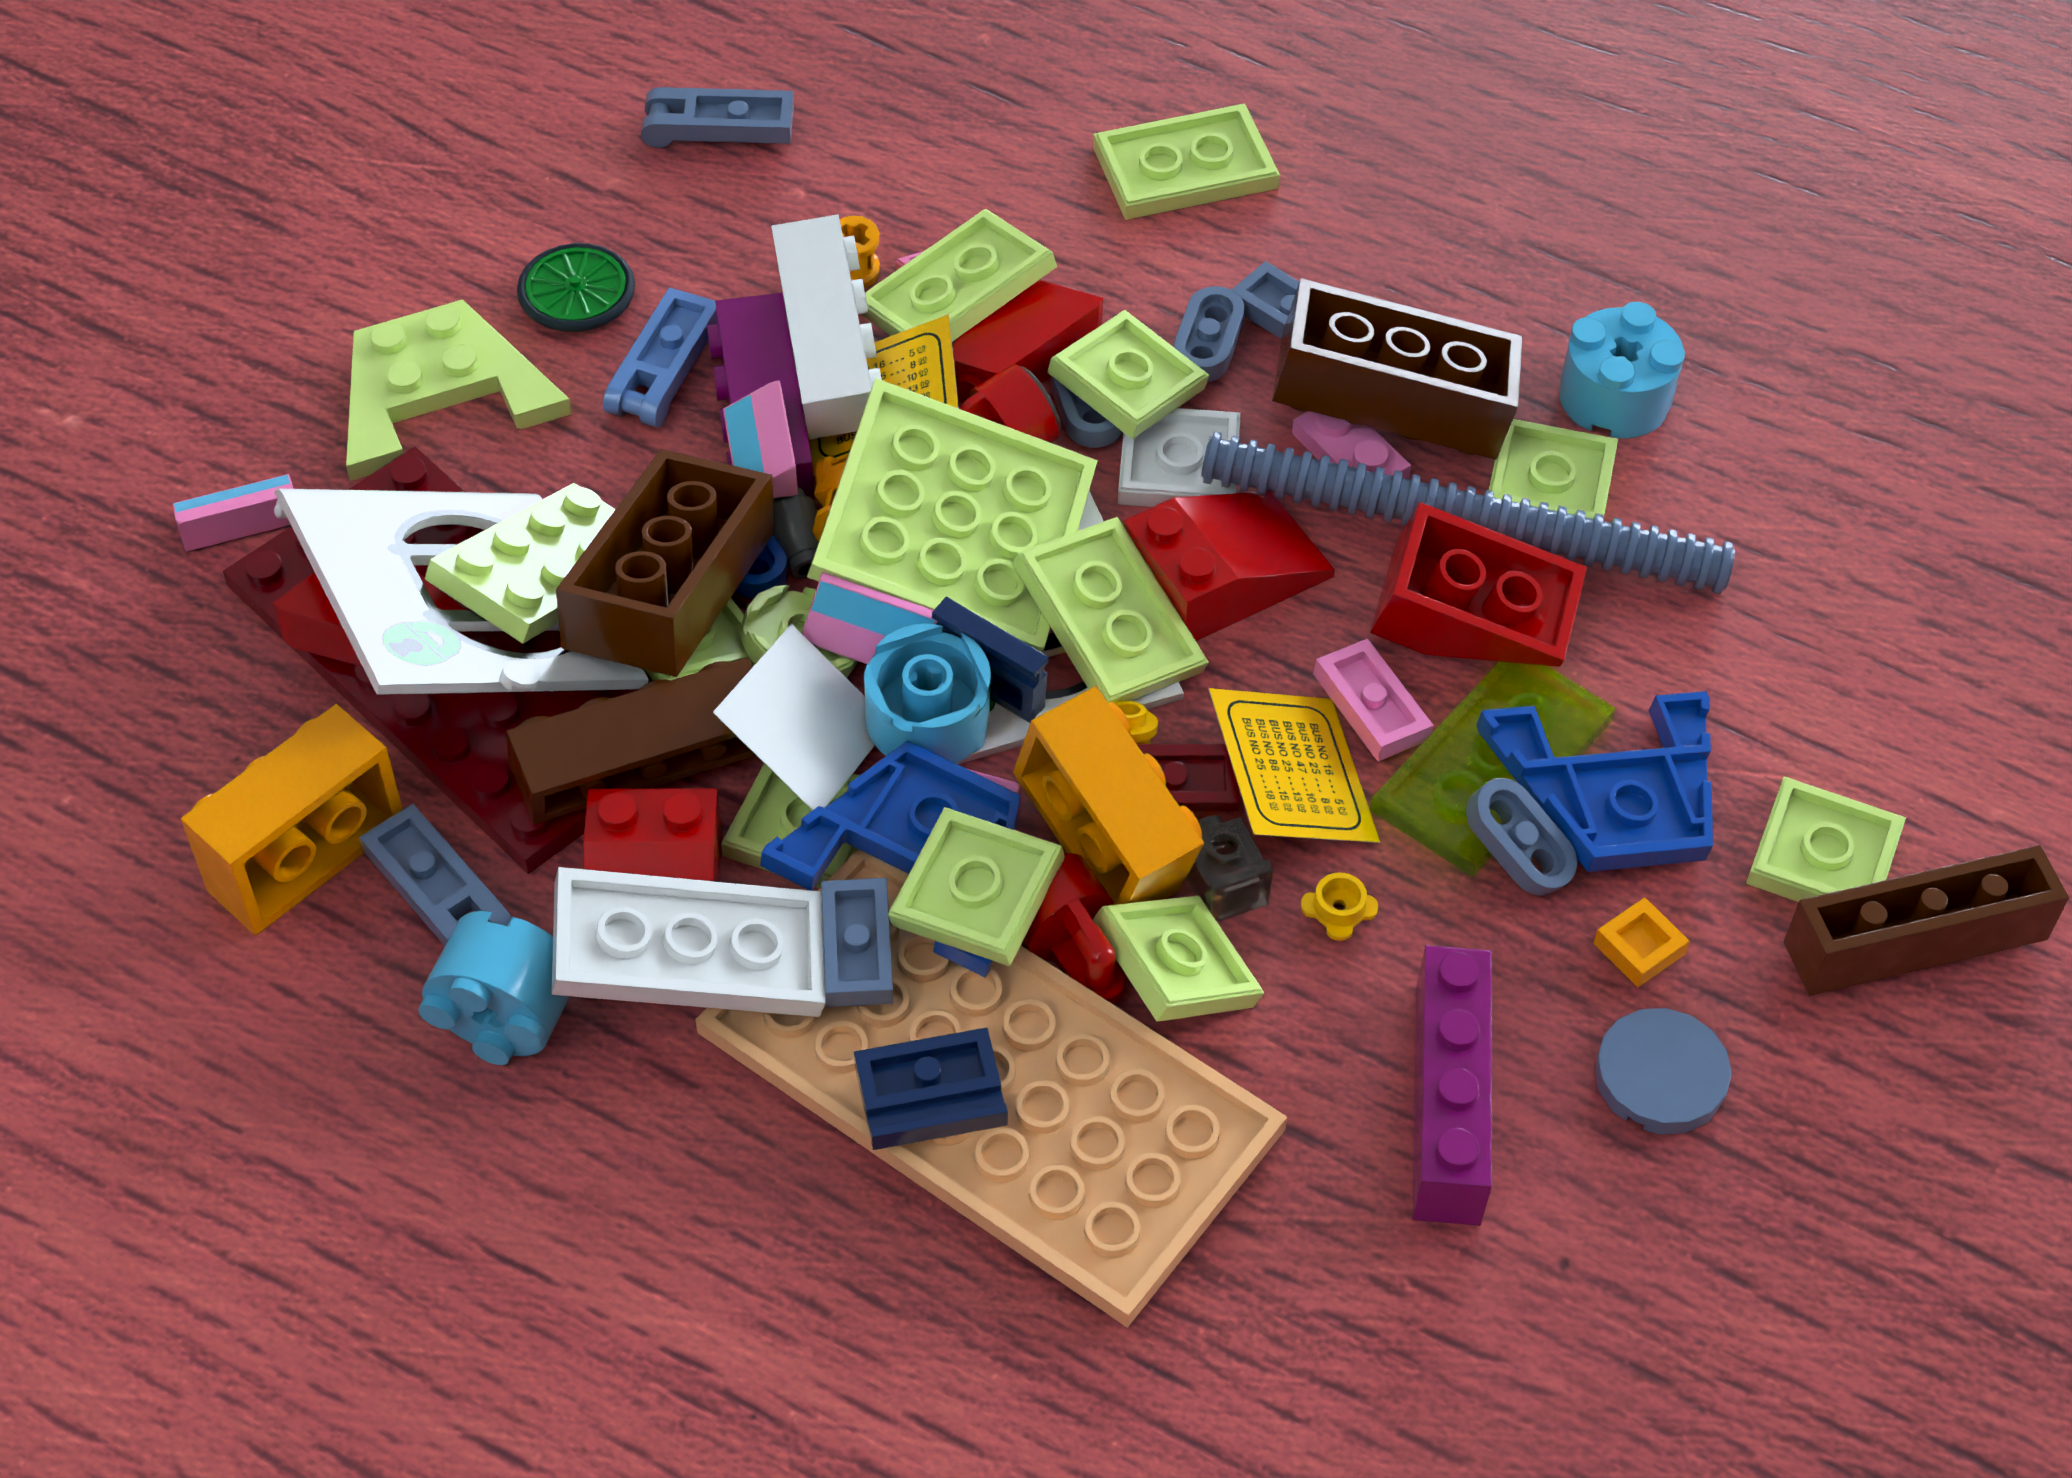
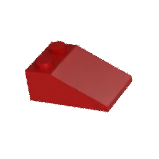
M1267 491L1265 496L1258 495L1257 492L1174 497L1123 520L1124 528L1195 641L1334 577L1335 569L1271 491Z
M1419 502L1395 543L1370 633L1425 655L1560 667L1565 660L1587 567Z
M717 788L588 789L583 840V869L714 882L720 881L722 826Z

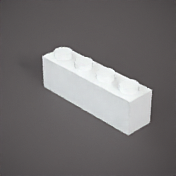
M839 214L772 225L809 439L855 432L858 429L875 378L880 380L882 378L880 368L868 369L866 359L875 358L877 355L871 323L859 324L858 319L859 314L868 313L863 280H851L850 271L860 269L854 235L843 237Z

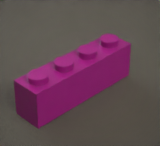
M783 293L715 300L717 324L707 325L711 359L722 358L723 362L721 366H713L717 401L728 400L730 405L766 384L780 380L796 465L797 487L803 489L806 496L811 497L815 501L812 458ZM723 408L719 410L723 441L728 443ZM726 452L727 464L732 465L730 452Z
M1425 945L1416 986L1412 1220L1481 1226L1492 1188V950Z

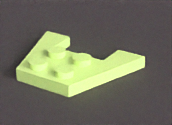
M463 299L355 330L353 334L346 461L349 479L353 481L370 476L404 454L393 423L500 391L516 428L521 430L571 415L570 399Z

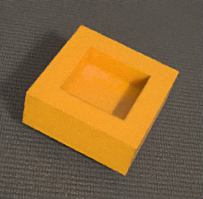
M1644 897L1597 929L1593 944L1639 988L1686 954L1690 940Z

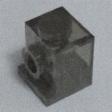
M1211 815L1198 820L1202 831L1201 839L1204 841V845L1186 878L1195 896H1200L1215 920L1219 922L1269 905L1274 869L1269 860L1264 861L1242 818L1239 817L1224 822L1220 816Z

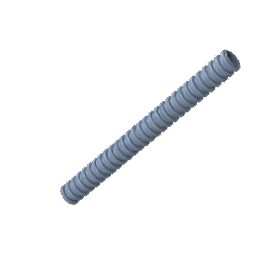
M1214 432L1213 436L1209 437L1201 472L1203 483L1211 484L1213 479L1220 480L1221 487L1229 488L1230 484L1234 483L1238 484L1239 491L1247 492L1249 487L1257 488V494L1265 496L1267 491L1276 492V499L1283 500L1284 495L1294 496V503L1301 504L1302 499L1312 500V507L1318 508L1322 502L1330 504L1329 510L1337 511L1339 506L1348 508L1347 514L1355 515L1357 510L1366 512L1365 517L1368 519H1373L1375 514L1384 516L1383 521L1391 523L1393 518L1401 519L1402 526L1407 524L1418 503L1422 502L1552 554H1563L1565 559L1573 562L1576 557L1584 559V565L1590 567L1594 561L1602 563V569L1609 571L1612 565L1620 567V572L1627 575L1631 569L1637 570L1638 576L1641 578H1647L1649 573L1657 575V581L1666 582L1668 577L1674 578L1675 584L1678 586H1684L1686 581L1692 582L1694 589L1702 590L1705 585L1711 586L1712 592L1715 594H1721L1723 589L1727 588L1733 568L1735 549H1733V543L1724 541L1722 546L1714 545V539L1706 537L1703 542L1696 541V535L1687 533L1685 538L1677 537V531L1669 529L1666 534L1659 533V527L1651 525L1648 530L1640 529L1641 524L1632 521L1630 526L1622 525L1621 518L1614 517L1612 522H1606L1602 514L1596 513L1592 519L1585 517V511L1577 509L1575 515L1567 513L1565 506H1558L1557 511L1548 509L1549 504L1546 502H1540L1539 506L1536 507L1530 505V499L1522 498L1520 503L1513 502L1512 496L1509 494H1504L1502 499L1493 497L1494 492L1486 490L1484 495L1476 494L1475 487L1467 486L1466 491L1457 490V483L1449 482L1448 487L1439 486V480L1431 478L1430 483L1420 482L1421 476L1415 474L1412 475V479L1402 478V471L1395 470L1392 476L1384 474L1385 469L1383 467L1377 466L1375 472L1366 470V464L1358 463L1357 468L1350 467L1346 459H1340L1339 464L1330 462V456L1322 455L1321 460L1313 459L1312 452L1304 451L1303 456L1294 455V448L1287 447L1285 452L1276 451L1275 444L1269 443L1267 448L1258 447L1257 440L1252 439L1249 441V444L1240 443V437L1234 435L1230 441L1224 440L1220 432Z

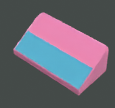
M779 380L768 383L723 408L732 466L771 474L773 498L798 495L796 465Z
M287 474L172 503L185 552L291 525L288 519H278L274 513L277 503L275 490L278 488L294 489L290 475Z
M822 572L802 634L815 647L869 664L871 658L876 653V646L891 632L913 624H936V620L932 618L933 609Z

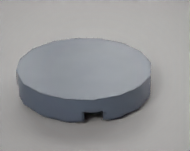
M1667 1008L1640 1009L1619 1018L1604 1034L1594 1067L1598 1091L1612 1112L1626 1122L1629 1117L1637 1123L1644 1124L1643 1130L1659 1135L1687 1133L1707 1124L1724 1102L1732 1075L1727 1050L1714 1031L1691 1015Z

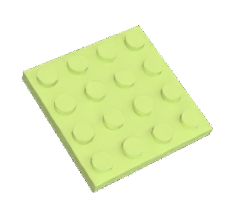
M875 378L807 577L819 581L822 572L933 610L947 596L1042 652L1050 625L1012 563L1018 552L1078 531L1098 460Z

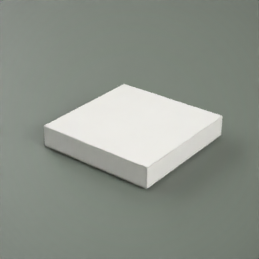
M1177 408L1134 439H1131L1123 432L1117 505L1154 507L1174 497L1236 493V484L1231 483L1229 488L1221 487V481L1213 479L1211 484L1203 483L1201 472L1209 437H1212L1214 432L1222 433V439L1230 441L1233 435L1239 437L1241 413Z

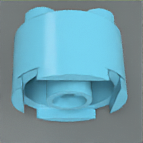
M1630 302L1623 308L1598 310L1576 320L1572 326L1560 380L1559 399L1563 409L1575 423L1587 430L1592 431L1593 425L1611 430L1610 437L1634 438L1656 430L1666 419L1667 413L1672 406L1685 358V351L1679 336L1666 322L1656 317L1654 308L1643 302Z
M920 623L905 626L891 632L876 646V653L871 658L869 664L867 663L864 672L865 723L872 742L885 756L907 740L953 763L960 762L982 748L989 725L991 672L984 651L972 638L961 633V638L942 632L943 626Z
M475 911L464 915L457 922L422 989L423 1000L418 1011L422 1019L432 1026L440 1029H449L457 1036L472 1043V1050L479 1058L495 1065H506L511 1056L534 1055L544 1049L570 996L552 995V935L536 925L516 917L511 918L508 926L491 923L488 920L492 912Z

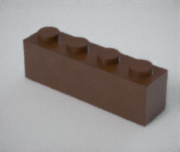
M743 658L730 663L726 661L714 662L691 675L671 681L667 679L654 680L642 686L638 691L611 699L607 697L595 698L585 702L578 709L552 717L535 716L525 720L516 728L506 730L508 763L533 825L586 809L588 789H650L755 756L756 754L713 713L752 669L749 658Z
M2041 845L1801 899L1783 943L1808 995L1811 996L2046 941L2049 939L2068 902L2069 896Z

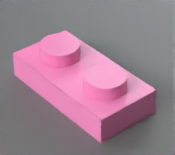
M1307 411L1293 419L1292 434L1318 460H1321L1322 455L1330 456V462L1339 464L1340 459H1346L1350 467L1357 468L1358 463L1366 464V470L1375 472L1378 466L1385 469L1384 474L1393 476L1394 471L1397 470L1403 472L1402 478H1410L1411 464L1373 427L1353 425L1345 420Z
M1369 639L1362 640L1316 659L1313 675L1377 762L1430 740L1434 725Z

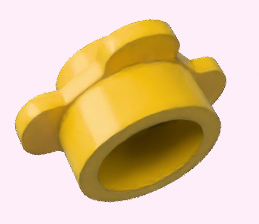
M1342 872L1332 873L1322 878L1316 887L1315 893L1309 892L1302 897L1300 906L1302 913L1306 917L1316 918L1326 927L1327 935L1337 941L1349 939L1355 926L1363 920L1374 919L1378 912V902L1373 896L1367 895L1364 884L1357 877ZM1339 904L1345 906V908L1337 910L1333 905Z

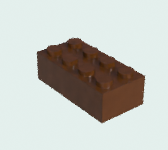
M1300 278L1282 333L1272 401L1288 405L1299 411H1311L1342 419L1353 425H1365L1396 433L1407 439L1422 440L1453 448L1464 454H1476L1496 460L1518 408L1522 336Z
M660 449L556 589L561 649L677 677L774 534L772 475Z

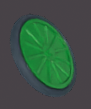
M571 243L548 249L533 258L525 266L519 277L517 296L524 312L532 320L549 329L562 332L588 331L610 323L627 309L634 296L635 279L628 263L616 252L590 243Z

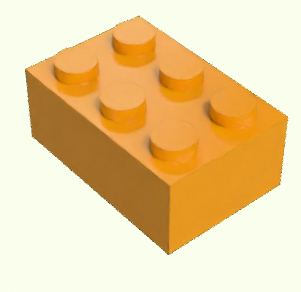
M1094 686L1031 720L1013 774L1067 853L1079 854L1086 860L1113 899L1114 905L1162 900L1180 891L1204 845V841L1201 839L1202 831L1194 814L1186 806L1182 805L1179 807L1166 788L1164 773L1156 759L1148 753L1143 754L1130 736L1129 723L1120 707L1114 702L1108 703L1097 686Z
M335 704L319 717L305 722L292 737L266 756L258 757L252 761L243 773L217 792L200 799L192 810L180 819L207 892L256 936L361 856L364 852L359 837L403 809L386 746L338 704Z

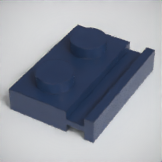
M946 596L932 612V618L937 621L936 625L943 626L942 632L961 638V633L972 638L981 647L990 666V700L1031 723V720L1035 719L1038 713L1045 708L1048 673L1043 668L1048 663L1049 657Z
M987 1027L854 1051L855 1069L873 1150L1008 1125V1110L1006 1103H1004L1001 1081Z

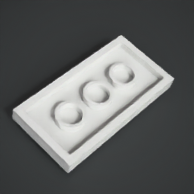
M558 867L554 882L552 995L820 1017L826 1003L821 891Z

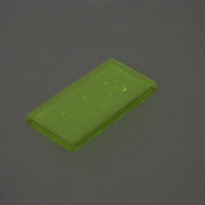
M1498 662L1372 797L1370 811L1473 877L1492 854L1473 833L1468 824L1466 816L1467 802L1476 790L1490 780L1507 778L1517 782L1478 733L1476 724L1482 710L1535 706L1553 756L1568 757L1582 755L1613 721L1616 708L1549 666ZM1489 809L1492 817L1498 824H1501L1498 813L1493 809Z

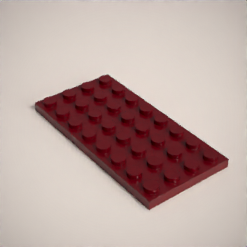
M415 446L348 489L466 492ZM452 524L435 525L412 533L404 542L408 544H460L483 532L484 529ZM292 526L223 570L227 586L283 639L273 603L314 573ZM414 565L416 571L425 577L429 565ZM449 596L465 610H471L468 607L461 604L460 602H458L457 600H455L454 598H452L451 596ZM471 631L474 641L511 652L540 653L561 647L560 631H544L524 644L504 631ZM293 648L527 874L534 871L584 834L586 809L533 825L508 763L506 730L516 728L525 720L535 716L552 717L578 709L585 702L595 698L607 697L611 699L639 690L377 695L363 666ZM643 669L646 676L649 679L648 683L653 681L649 674L646 672V670Z

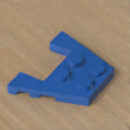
M1707 691L1655 695L1648 711L1663 748L1568 757L1553 756L1535 706L1482 710L1476 724L1478 733L1517 783L1528 791L1568 838L1574 847L1578 861L1587 872L1696 862L1707 859L1713 847L1712 782L1708 781L1707 758L1711 752L1710 733H1706V716L1710 710V698Z
M907 740L850 782L847 792L827 807L818 806L804 816L801 820V826L782 840L777 836L769 842L761 852L760 866L812 891L842 844L847 843L909 874L944 807L1015 830L1020 795ZM935 941L934 953L984 978L987 977L991 969L992 960Z

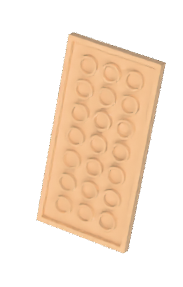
M857 849L827 881L887 878L888 909L890 911L909 874ZM890 920L893 1004L826 1007L825 1003L820 1017L706 1008L695 1019L699 1035L1127 1328L1286 1130V1115L1023 946H1020L1010 966L992 961L990 972L984 978L934 953L935 940L891 925ZM987 1027L1001 1081L1004 1103H1006L1008 1110V1125L873 1150L855 1069L854 1051Z

